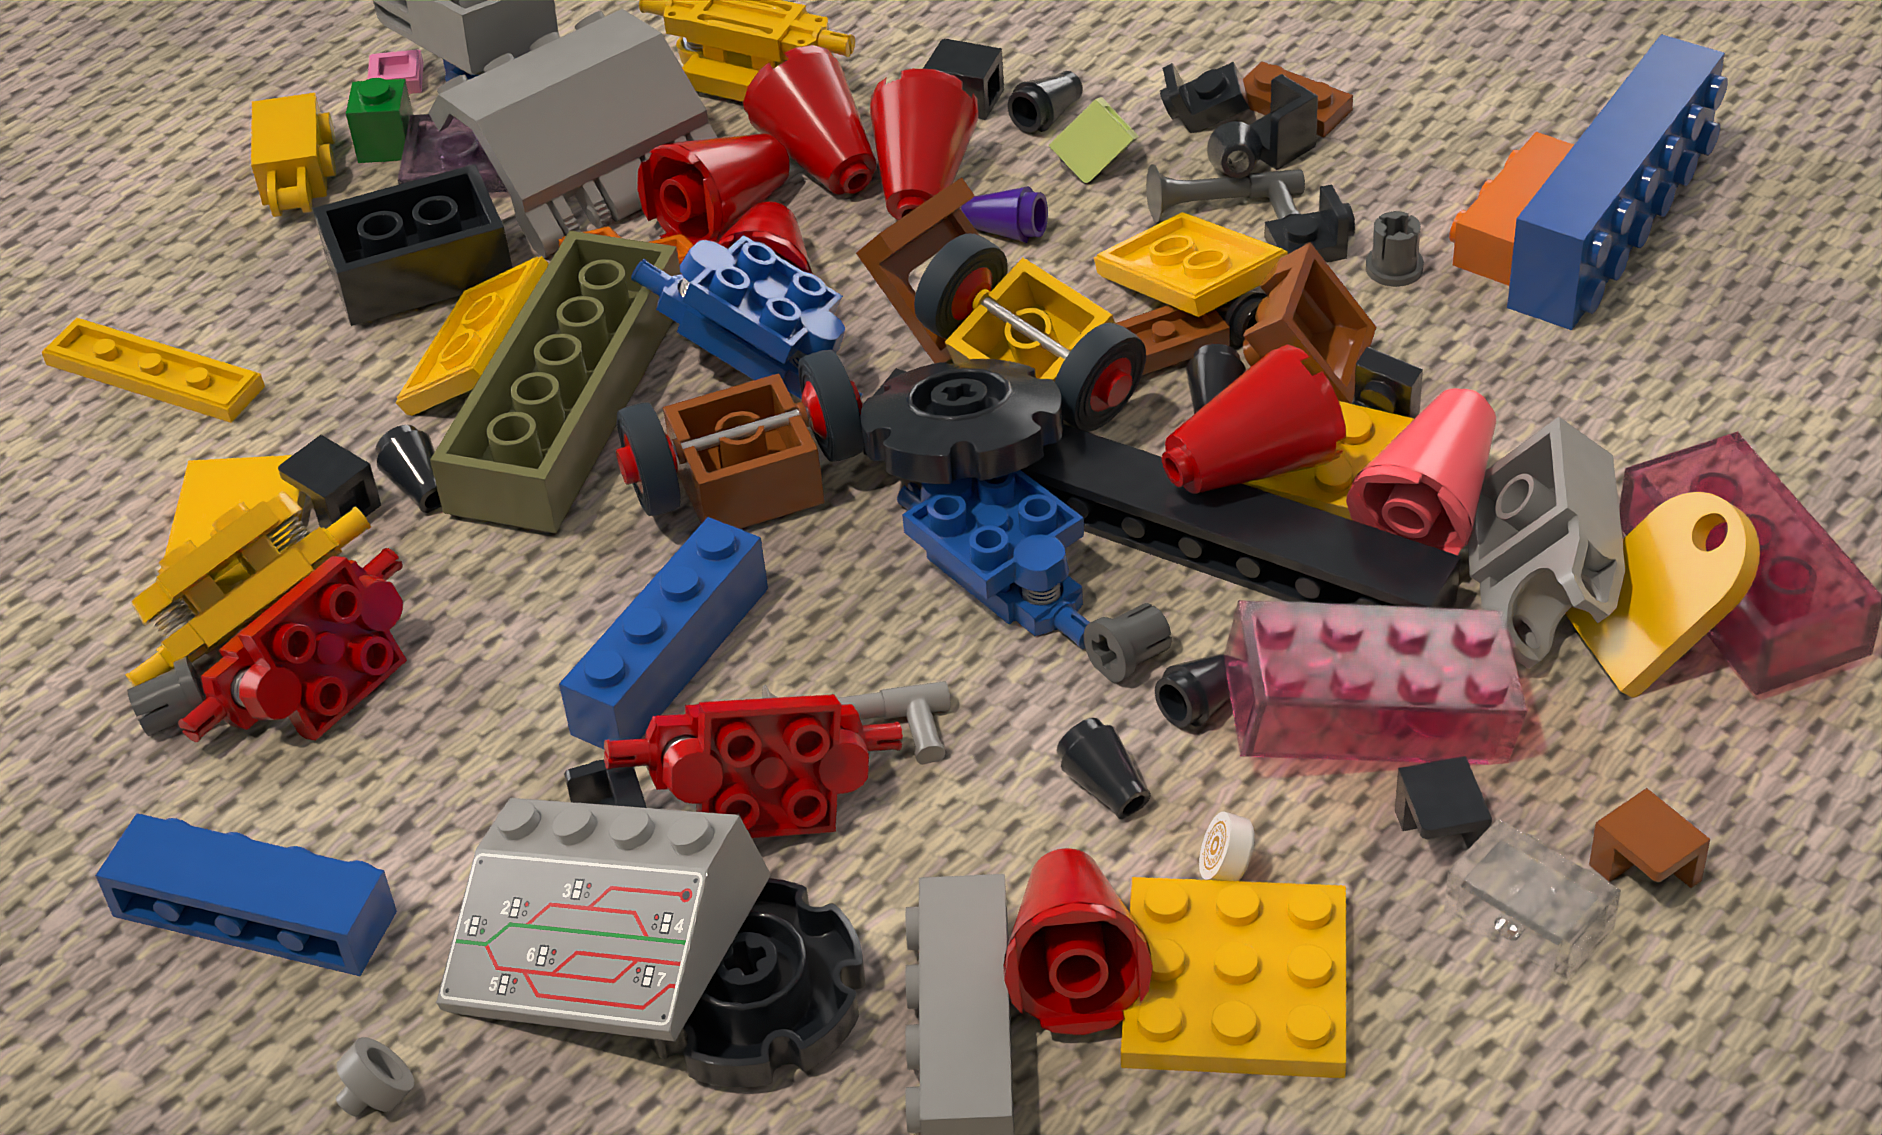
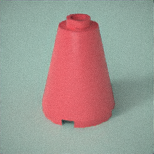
M1448 389L1437 396L1356 475L1346 498L1351 519L1458 555L1460 550L1468 544L1472 535L1496 426V414L1487 400L1478 392L1470 389Z

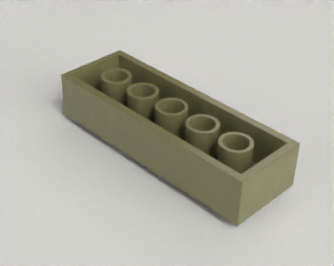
M576 231L568 232L430 459L443 513L557 533L617 424V412L627 406L673 322L672 319L656 310L660 296L639 283L632 281V274L639 262L646 259L649 263L670 276L680 275L676 246Z

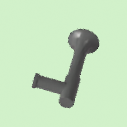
M1151 164L1148 168L1146 179L1148 209L1155 223L1160 221L1161 215L1165 210L1180 203L1247 197L1249 199L1269 197L1277 218H1286L1291 215L1301 214L1298 212L1291 195L1303 194L1305 190V177L1301 169L1250 173L1243 178L1222 177L1176 180L1165 177L1159 173L1156 165Z

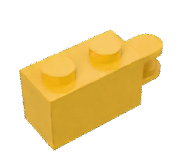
M316 92L252 101L251 167L262 205L270 206L273 217L282 216L283 210L301 208L303 213L312 212V199L326 197L327 177L336 176L334 154L331 144H335L333 122L330 112H320Z

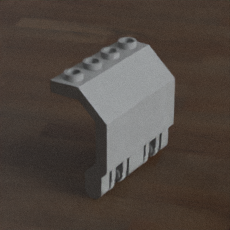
M624 9L618 10L606 17L602 11L595 12L579 21L575 25L576 30L563 37H560L557 32L547 34L529 47L530 52L520 57L514 58L511 53H508L487 64L483 69L485 73L468 80L466 75H460L447 81L438 88V96L429 111V115L439 132L448 128L454 117L473 130L511 196L519 226L532 248L543 258L557 252L559 249L558 239H562L569 231L582 232L566 199L575 195L590 222L598 229L611 225V218L617 222L642 209L637 190L638 169L641 162L649 159L651 155L649 152L652 149L667 143L718 138L709 123L705 106L663 34Z

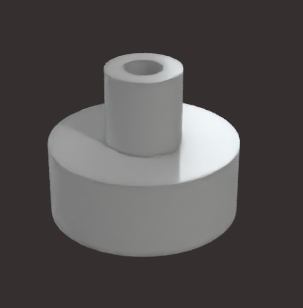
M358 1038L337 1062V1072L346 1086L336 1096V1101L351 1116H359L368 1105L380 1111L390 1112L396 1108L414 1087L413 1075L403 1060L387 1046L371 1038Z

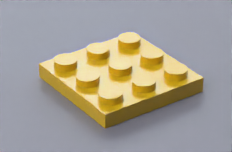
M1132 877L1130 914L1149 944L1153 970L1149 992L1140 1003L1139 997L1127 1010H1123L1121 1068L1345 1079L1346 885Z

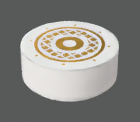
M1225 811L1218 813L1213 818L1205 833L1200 851L1199 869L1202 878L1205 880L1239 881L1243 877L1250 863L1255 841L1254 828L1248 818Z

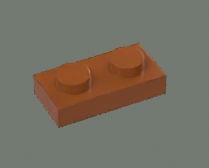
M1261 61L1243 78L1250 110L1263 115L1270 113L1271 80L1280 74L1318 95L1316 135L1323 138L1353 111L1352 94L1330 87L1326 83L1317 82L1287 71L1278 65H1271Z
M1167 305L1115 323L1137 335L1144 343L1146 363L1142 375L1191 359L1194 352L1202 346L1208 344L1229 346L1230 327L1215 309L1197 317Z

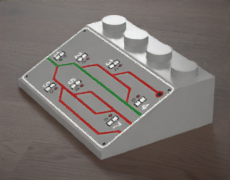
M510 798L476 848L436 1003L441 1010L453 1014L676 1041L771 873L739 815Z

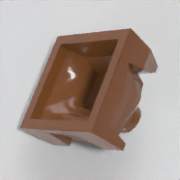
M1310 242L1280 258L1262 281L1260 287L1267 297L1258 304L1255 316L1257 324L1245 330L1243 335L1245 338L1243 353L1251 367L1271 350L1287 344L1300 348L1310 356L1301 361L1310 374L1313 376L1323 371L1330 381L1338 401L1352 404L1355 392L1356 363L1366 347L1371 346L1377 327Z

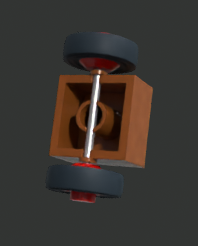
M823 350L806 355L799 360L798 370L802 402H793L778 373L664 406L663 412L667 434L664 432L661 422L650 403H639L619 410L617 412V429L621 448L616 449L619 468L625 484H633L638 500L648 516H656L680 507L681 496L677 473L701 524L709 517L741 529L824 504L819 452L807 427H810L821 451L830 462L855 457L862 453L864 447L860 418L863 406L860 394L855 383L850 381L837 354L833 350Z

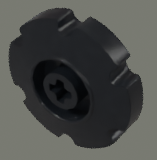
M971 359L966 363L960 364L939 362L900 374L883 384V394L866 399L860 415L864 448L870 460L885 461L887 473L911 481L932 484H952L954 481L963 478H977L980 481L1019 471L1043 458V446L1058 442L1064 427L1061 394L1057 384L1051 379L1036 378L1035 368L998 359Z
M769 878L676 1041L645 1038L646 1041L662 1059L672 1055H684L690 1078L717 1086L745 1088L769 1085L773 1083L772 1075L774 1071L787 1064H794L802 1071L810 1070L840 1047L859 1018L855 990L863 988L866 983L861 945L853 925L842 910L833 903L822 907L810 906L805 886L786 880Z

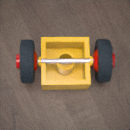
M969 233L958 236L947 243L934 256L924 271L917 287L914 309L917 319L925 328L939 337L947 339L945 344L954 364L966 363L971 359H998L1035 368L1036 378L1051 379L1057 384L1061 394L1064 421L1077 429L1087 432L1097 430L1110 422L1127 404L1142 377L1146 363V348L1142 340L1125 327L1115 324L1113 315L1024 257L1007 274L1008 263L1005 254L997 245L982 236Z

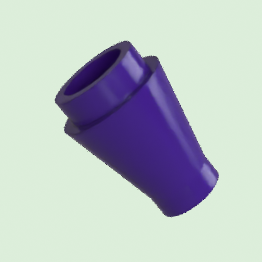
M1029 186L975 196L961 207V210L975 229L1025 243L1028 242L1030 237H1041L1047 227L1048 204L1046 197L1042 192H1034Z

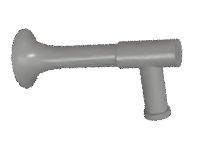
M946 681L882 689L877 693L837 698L842 705L853 704L859 713L860 720L907 716L916 748L915 757L917 762L923 765L941 761L944 758L945 749L939 740L932 713L950 710V694ZM766 685L762 687V698H778L770 693Z

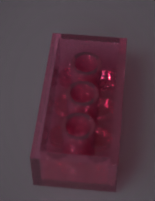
M1738 431L1625 468L1619 512L1621 530L1626 536L1659 505L1678 495L1692 492H1704L1719 496L1741 510L1752 522L1758 536L1760 548L1759 564L1754 581L1741 602L1706 635L1755 695L1873 654L1882 618V594ZM1727 522L1718 524L1710 531L1706 539L1707 551L1718 548L1724 542L1728 532Z
M1238 600L1224 652V660L1240 757L1428 763L1466 756L1469 764L1493 765L1509 762L1528 709L1502 611Z

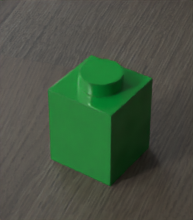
M370 78L365 81L352 82L346 117L358 163L411 160L417 127L406 80Z

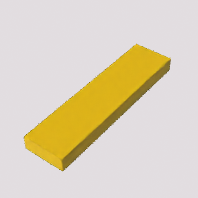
M80 318L74 319L42 351L44 361L48 366L230 423L265 387L261 373Z

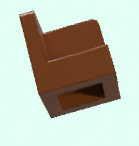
M1645 788L1596 822L1589 866L1608 882H1611L1635 865L1656 882L1663 881L1671 874H1674L1692 888L1702 881L1711 839L1648 788Z

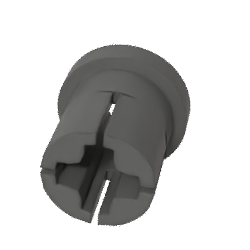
M1391 211L1382 214L1376 219L1373 231V247L1366 257V272L1373 281L1385 286L1400 287L1412 284L1421 277L1424 260L1419 253L1421 224L1413 215L1409 216V213L1402 211Z
M1144 603L1113 619L1101 617L1090 622L1084 630L1085 649L1091 663L1109 681L1114 683L1130 677L1137 665L1167 651L1171 646L1172 637H1170V626L1163 613L1149 603Z
M188 657L175 661V669L127 690L136 717L142 715L141 718H138V721L147 736L178 724L181 718L187 716L206 700L203 684Z

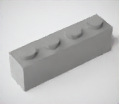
M1005 874L920 877L919 907H906L905 912L907 950H919V964L906 965L905 971L907 1008L919 1009V1024L906 1025L907 1069H920V1086L906 1087L907 1132L921 1133V1135H1014L1010 996L1004 981L1003 966L1008 946Z

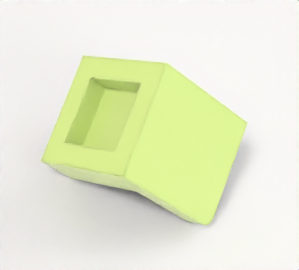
M1101 97L1095 99L1048 146L1084 183H1088L1118 154L1124 152L1139 136Z

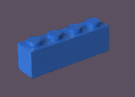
M709 517L705 519L559 683L570 735L604 749L605 740L641 739L652 717L661 716L768 590L761 537Z
M136 813L95 875L113 917L356 976L362 975L397 912L385 871L377 869L369 863L359 860L347 862L317 855L298 846L286 848L252 840L238 832L221 833L191 826L189 823L177 818L165 820Z

